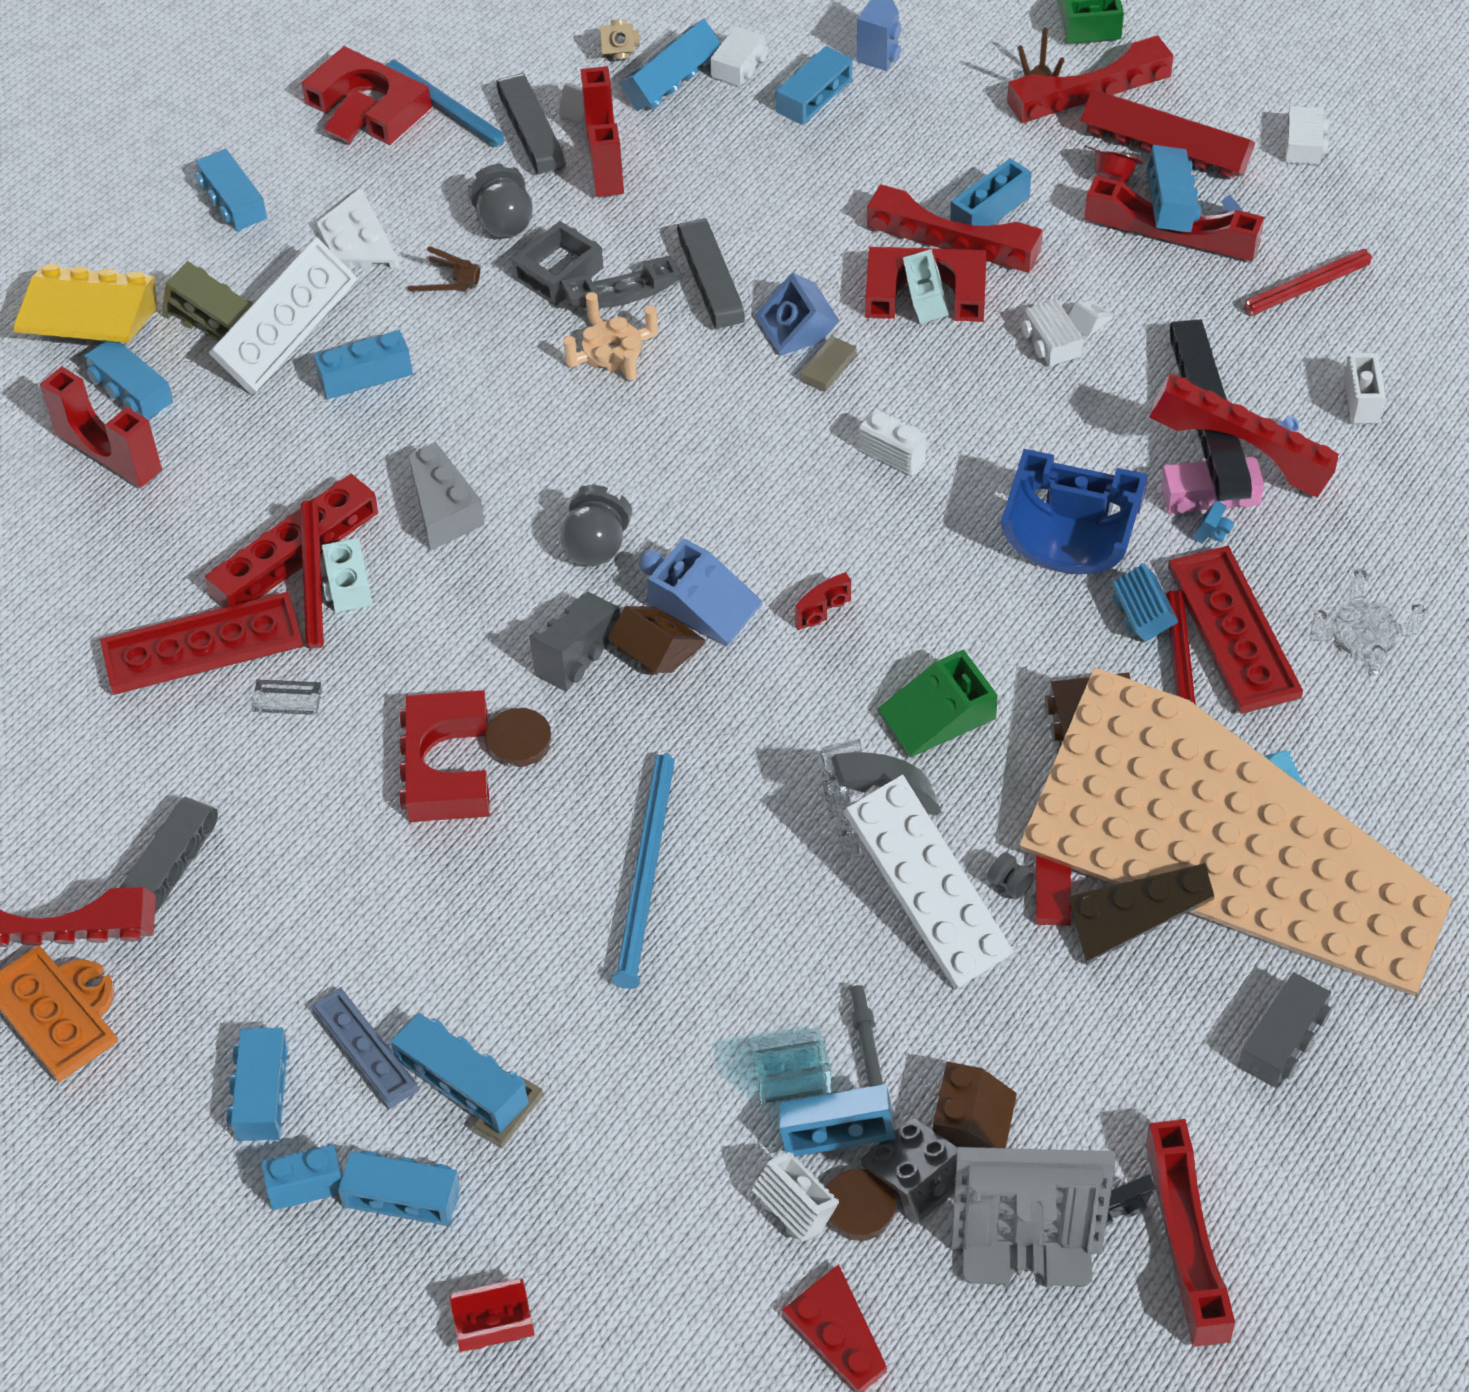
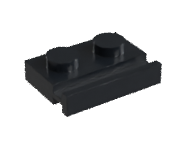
M1149 1174L1111 1190L1106 1227L1114 1222L1113 1218L1125 1213L1127 1217H1132L1147 1208L1146 1204L1153 1194L1152 1190L1156 1188Z

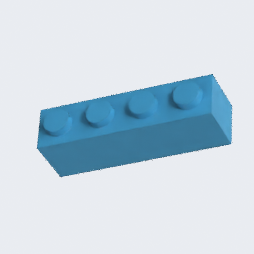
M704 18L689 26L618 84L637 111L645 107L651 110L663 102L662 95L665 93L670 95L681 87L679 82L683 78L687 81L699 72L697 68L699 65L705 66L709 64L711 56L719 48V45L721 46V42Z
M1152 145L1146 171L1156 228L1191 232L1193 222H1198L1201 212V205L1197 204L1198 190L1194 189L1195 175H1191L1192 161L1188 160L1186 149Z
M419 1012L390 1041L394 1055L404 1067L474 1116L482 1119L484 1123L499 1133L529 1104L525 1090L526 1084L515 1072L507 1073L501 1069L494 1058L488 1054L482 1056L473 1049L472 1045L462 1036L456 1038L435 1018L430 1020Z

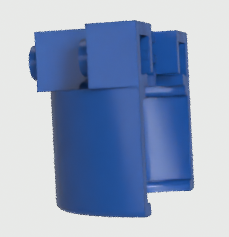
M1023 449L1001 519L1002 531L1011 546L1025 558L1040 566L1069 574L1099 573L1111 569L1121 562L1128 548L1136 516L1141 511L1147 489L1148 474L1117 468L1115 475L1054 463L1055 455ZM1048 489L1046 503L1034 493L1036 490ZM1113 504L1118 505L1120 511L1111 515Z

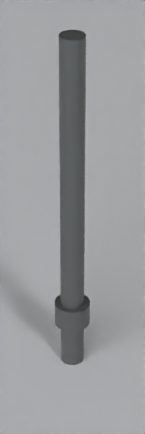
M856 985L850 989L854 1007L851 1016L854 1029L858 1030L868 1084L869 1087L883 1085L872 1027L875 1025L873 1012L868 1008L864 987Z

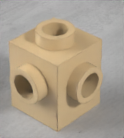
M627 19L611 20L610 25L600 26L602 56L613 55L614 60L630 59V54H635V47L640 46L639 30H633V23L627 24ZM617 36H623L625 38V42L619 44L615 41V38Z

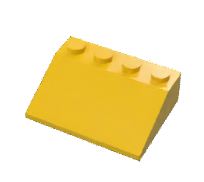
M57 264L43 265L30 280L13 326L14 332L129 343L157 310L155 276H148L138 271L126 274L116 273L113 269L92 271L82 266L70 269L60 268Z

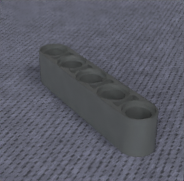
M519 73L497 79L496 85L500 100L535 173L539 175L564 168L565 161L562 149L525 74Z
M707 218L677 224V232L682 250L714 328L719 329L744 323L745 315L741 299Z
M189 797L182 798L120 888L145 887L156 895V915L213 831L218 819L217 808Z

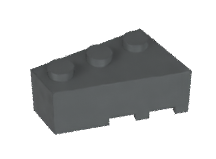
M586 592L565 608L564 613L566 615L560 620L555 618L547 622V627L549 628L540 634L535 631L529 636L535 676L565 692L574 683H578L582 679L585 670L593 661L600 658L604 647L610 641L608 638L620 617V607L590 592Z

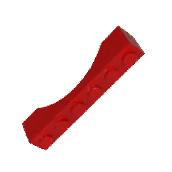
M1156 35L1134 42L1121 58L1109 66L1094 72L1065 77L1031 74L1009 81L1007 104L1021 123L1029 122L1086 104L1091 89L1114 95L1171 77L1174 55L1162 39Z
M1095 175L1087 192L1084 220L1253 262L1261 243L1265 217L1234 210L1225 214L1200 216L1198 222H1193L1191 232L1156 228L1151 202L1139 196L1124 182Z
M880 184L867 205V228L942 249L987 250L986 261L1030 273L1042 249L1043 229L1016 221L987 226L953 222L924 209L907 191Z
M1170 373L1153 401L1149 415L1150 419L1176 431L1191 429L1212 430L1243 439L1268 455L1284 473L1291 486L1317 498L1336 471L1339 453L1333 451L1330 447L1309 440L1301 433L1288 430L1269 418H1263L1249 411L1242 405L1234 404L1221 398L1215 392L1204 390L1192 384L1185 378L1177 377Z
M145 887L110 888L98 899L79 910L48 918L21 917L6 913L0 909V947H7L9 942L21 941V944L28 946L42 945V940H53L57 944H74L75 939H86L92 943L108 942L110 937H120V940L129 942L140 941L141 936H154L156 895Z
M1186 1119L1149 1123L1146 1148L1192 1346L1199 1347L1230 1343L1235 1319L1228 1290L1216 1265L1206 1230L1198 1189L1194 1151Z

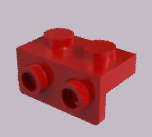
M522 1278L449 1295L460 1352L478 1350L486 1346L508 1341H518L535 1335L525 1284Z

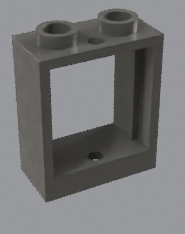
M559 221L511 258L514 280L556 306L567 297L561 286L562 280L588 274L592 278L604 268L602 247L596 241H591L580 234L575 228ZM561 246L579 256L578 259L557 275L539 265Z

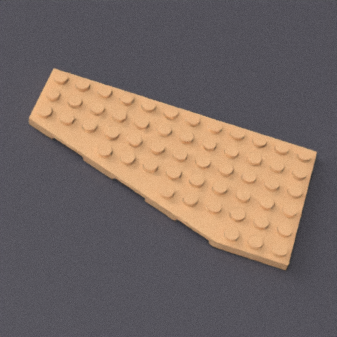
M1094 667L1019 845L1022 851L1062 864L1114 885L1205 863L1214 892V900L1189 913L1417 997L1453 899L1190 700Z

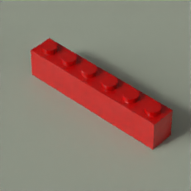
M1091 89L1080 120L1088 125L1087 131L1103 135V132L1107 131L1114 134L1112 139L1127 144L1132 139L1140 142L1139 147L1151 151L1152 145L1186 149L1188 158L1193 159L1192 165L1203 169H1208L1209 165L1219 168V174L1234 178L1235 174L1244 176L1256 144L1251 139L1095 89Z

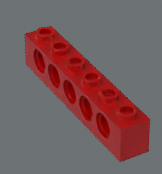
M351 473L334 483L332 487L318 497L311 499L317 502L319 510L320 555L323 553L322 545L339 542L379 513L375 492ZM301 508L205 575L209 596L223 608L259 599L303 567Z

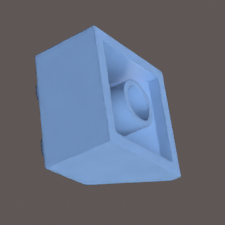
M870 0L857 18V62L887 71L893 61L896 62L901 53V46L898 45L901 24H899V11L893 0Z
M793 272L755 314L778 354L781 355L822 342L840 321L816 283Z

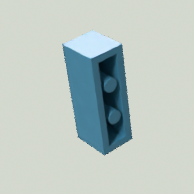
M828 46L823 47L803 67L797 69L791 78L777 88L775 93L776 112L804 125L852 81V58Z
M226 148L195 161L198 171L195 174L197 184L201 190L206 189L211 204L219 207L220 214L225 223L230 222L234 229L239 231L267 219L263 197Z
M1009 158L951 201L950 221L968 225H993L1030 197L1031 171Z
M400 330L314 354L318 378L327 400L413 375L409 349Z
M105 341L85 354L88 365L86 372L89 378L95 384L100 383L105 387L110 397L113 399L118 398L125 407L127 406L144 418L150 419L173 403L168 381L121 342Z
M283 1027L240 1029L239 1043L233 1044V1062L237 1064L236 1074L230 1075V1094L234 1098L233 1105L227 1106L226 1120L227 1126L233 1128L237 1141L280 1140L288 1056V1043Z
M887 1084L779 1103L780 1132L785 1152L793 1153L794 1157L895 1139L894 1114Z
M351 1151L338 1191L344 1208L450 1226L461 1186L457 1170L444 1164H434L431 1166L417 1163L413 1159L406 1157L392 1159L382 1157L380 1154L372 1151H365L363 1153Z

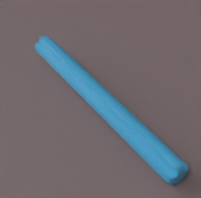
M392 59L390 63L386 64L387 67L429 86L432 105L492 146L498 147L501 143L503 144L505 140L503 138L504 133L397 60Z

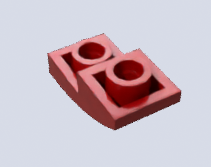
M354 90L343 101L325 126L326 134L350 145L361 126H367L365 113L379 101Z
M847 572L822 582L799 600L795 605V626L797 630L816 626L826 621L827 609L839 607L851 601V579Z

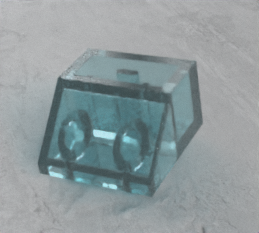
M818 1027L748 1039L760 1104L831 1092V1068L825 1041Z

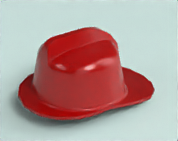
M1084 145V147L1095 151L1094 170L1101 177L1126 182L1131 178L1136 165L1143 163L1142 160L1130 155L1111 151H1099Z

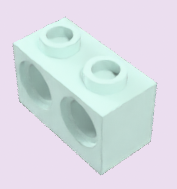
M932 250L903 257L912 303L920 324L949 316L940 272Z
M356 538L322 545L324 558H320L321 576H328L329 581L323 582L326 601L333 600L335 613L372 606L373 603L360 539Z

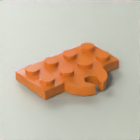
M38 945L0 970V1013L59 1083L118 1043L115 1033L101 1018L109 1010L114 1000V985L109 974L104 976L97 986L85 987L84 985L88 980L100 978L105 973L101 964L83 959L70 961L58 967L42 947Z

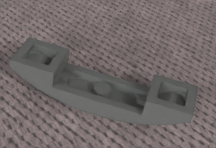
M669 255L644 261L642 271L595 282L591 280L588 274L562 280L561 286L572 305L587 308L586 295L594 292L598 296V307L606 308L629 304L657 294L680 280L681 272L672 256Z
M840 753L831 757L841 786L865 793L873 785L882 787L903 774L926 812L936 816L941 813L930 780L914 765L899 758L876 753Z

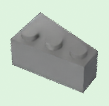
M436 442L409 454L412 477L430 551L485 525L481 499Z

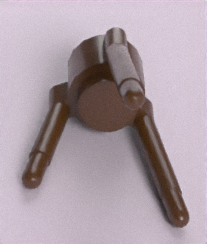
M1044 27L1042 29L1039 65L1034 67L1031 74L1059 76L1065 59L1063 57L1059 58L1052 74L1050 68L1046 66L1048 29ZM1019 45L1017 49L1024 75H1031L1023 46Z
M428 246V252L441 257L429 256V261L452 268V279L456 280L457 283L408 286L407 289L408 291L459 290L466 292L468 286H477L481 266L471 263L470 260L461 259Z

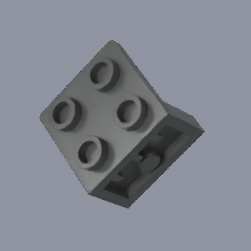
M914 1117L895 1130L894 1140L880 1142L860 1159L864 1168L899 1193L906 1217L915 1224L954 1194L957 1147Z

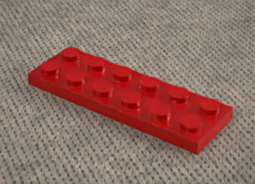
M1229 545L1169 560L1168 570L1178 590L1183 593L1184 602L1239 713L1243 714L1302 699L1303 689Z
M288 591L100 638L113 695L303 647Z

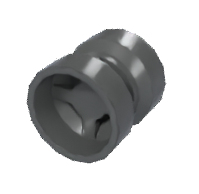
M1008 852L1002 853L994 861L987 874L988 881L995 886H1003L1006 893L1014 899L1022 897L1030 888L1035 878L1034 870L1026 865L1020 866L1017 863V859Z

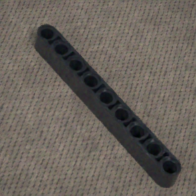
M1202 319L1170 322V342L1180 377L1189 380L1192 384L1204 390L1215 392L1221 398L1227 400ZM1196 430L1217 501L1250 499L1252 495L1251 476L1239 438L1212 430Z

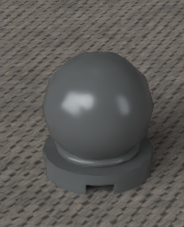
M501 163L486 166L475 174V181L471 186H468L469 198L477 210L478 221L491 235L499 237L517 236L528 226L533 218L532 198L526 192L523 176L516 167L513 169L506 168Z
M581 486L578 493L573 495L569 505L570 512L562 524V546L565 553L578 564L594 567L609 562L620 549L623 531L627 529L633 513L631 504L622 495L619 500L614 495L606 493L608 488L605 486Z

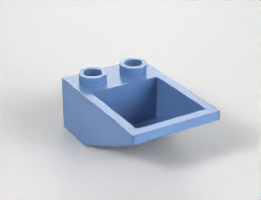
M685 538L677 544L665 560L655 550L646 551L640 557V569L645 574L650 575L647 586V603L725 646L730 644L762 605V600L712 553Z

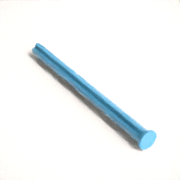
M668 753L657 755L655 758L617 972L612 975V982L616 986L626 989L636 988L640 984V978L637 974L675 764L674 758L670 757Z

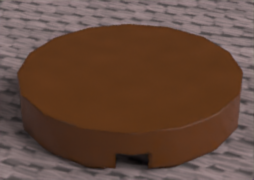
M511 708L503 711L490 721L486 729L487 749L491 757L503 765L508 766L509 763L517 764V767H526L538 762L547 754L550 748L551 727L546 718L535 710Z
M851 1169L839 1173L826 1187L829 1189V1193L834 1194V1198L839 1199V1204L827 1224L833 1231L835 1229L841 1233L842 1237L860 1241L878 1237L886 1231V1227L892 1223L891 1221L895 1217L896 1195L893 1188L867 1169Z

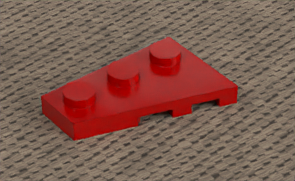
M839 1264L782 1309V1317L854 1392H864L887 1373V1365Z

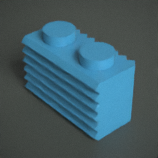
M1141 563L1134 570H1129L1123 577L1113 580L1112 585L1116 594L1112 596V599L1121 612H1126L1128 618L1123 621L1133 637L1138 634L1147 642L1179 622L1156 575L1145 563Z
M331 1143L328 1147L323 1145L320 1149L315 1147L313 1151L310 1149L306 1152L301 1150L299 1154L293 1152L291 1156L286 1154L284 1158L279 1155L277 1159L272 1157L269 1161L264 1159L262 1162L266 1190L273 1211L339 1195L338 1189L342 1179V1172L335 1146Z

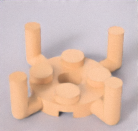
M594 292L588 293L586 295L587 316L592 327H588L583 331V351H576V342L573 336H567L563 339L567 366L574 367L587 362L596 369H598V366L607 367V371L611 372L622 371L627 380H635L637 377L636 361L638 360L639 353L642 351V341L658 334L657 308L655 306L645 308L646 327L637 330L623 317H615L610 321L603 322L599 316L597 294ZM608 344H617V345H619V346L616 347V348H610V347L607 346V345H608Z

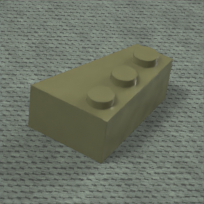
M187 261L166 282L162 316L167 319L175 316L184 320L183 325L190 329L194 325L206 330V336L219 341L253 303L234 293L226 284L220 283L209 276L203 268L196 267Z

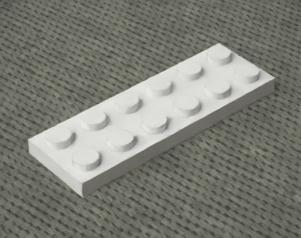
M315 237L208 353L253 395L358 278Z
M903 774L843 810L954 990L1014 953Z

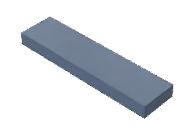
M341 987L311 1005L313 1013L388 1109H391L419 1091L418 1084Z

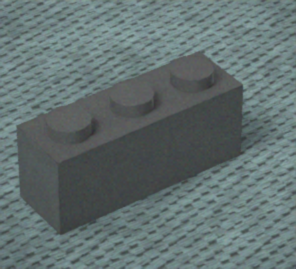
M1293 972L1243 1047L1238 1068L1275 1088L1278 1087L1284 1077L1290 1079L1299 1063L1296 1057L1300 1051L1306 1053L1309 1050L1316 1036L1313 1033L1317 1025L1323 1027L1332 1012V1007L1328 1006L1331 991Z

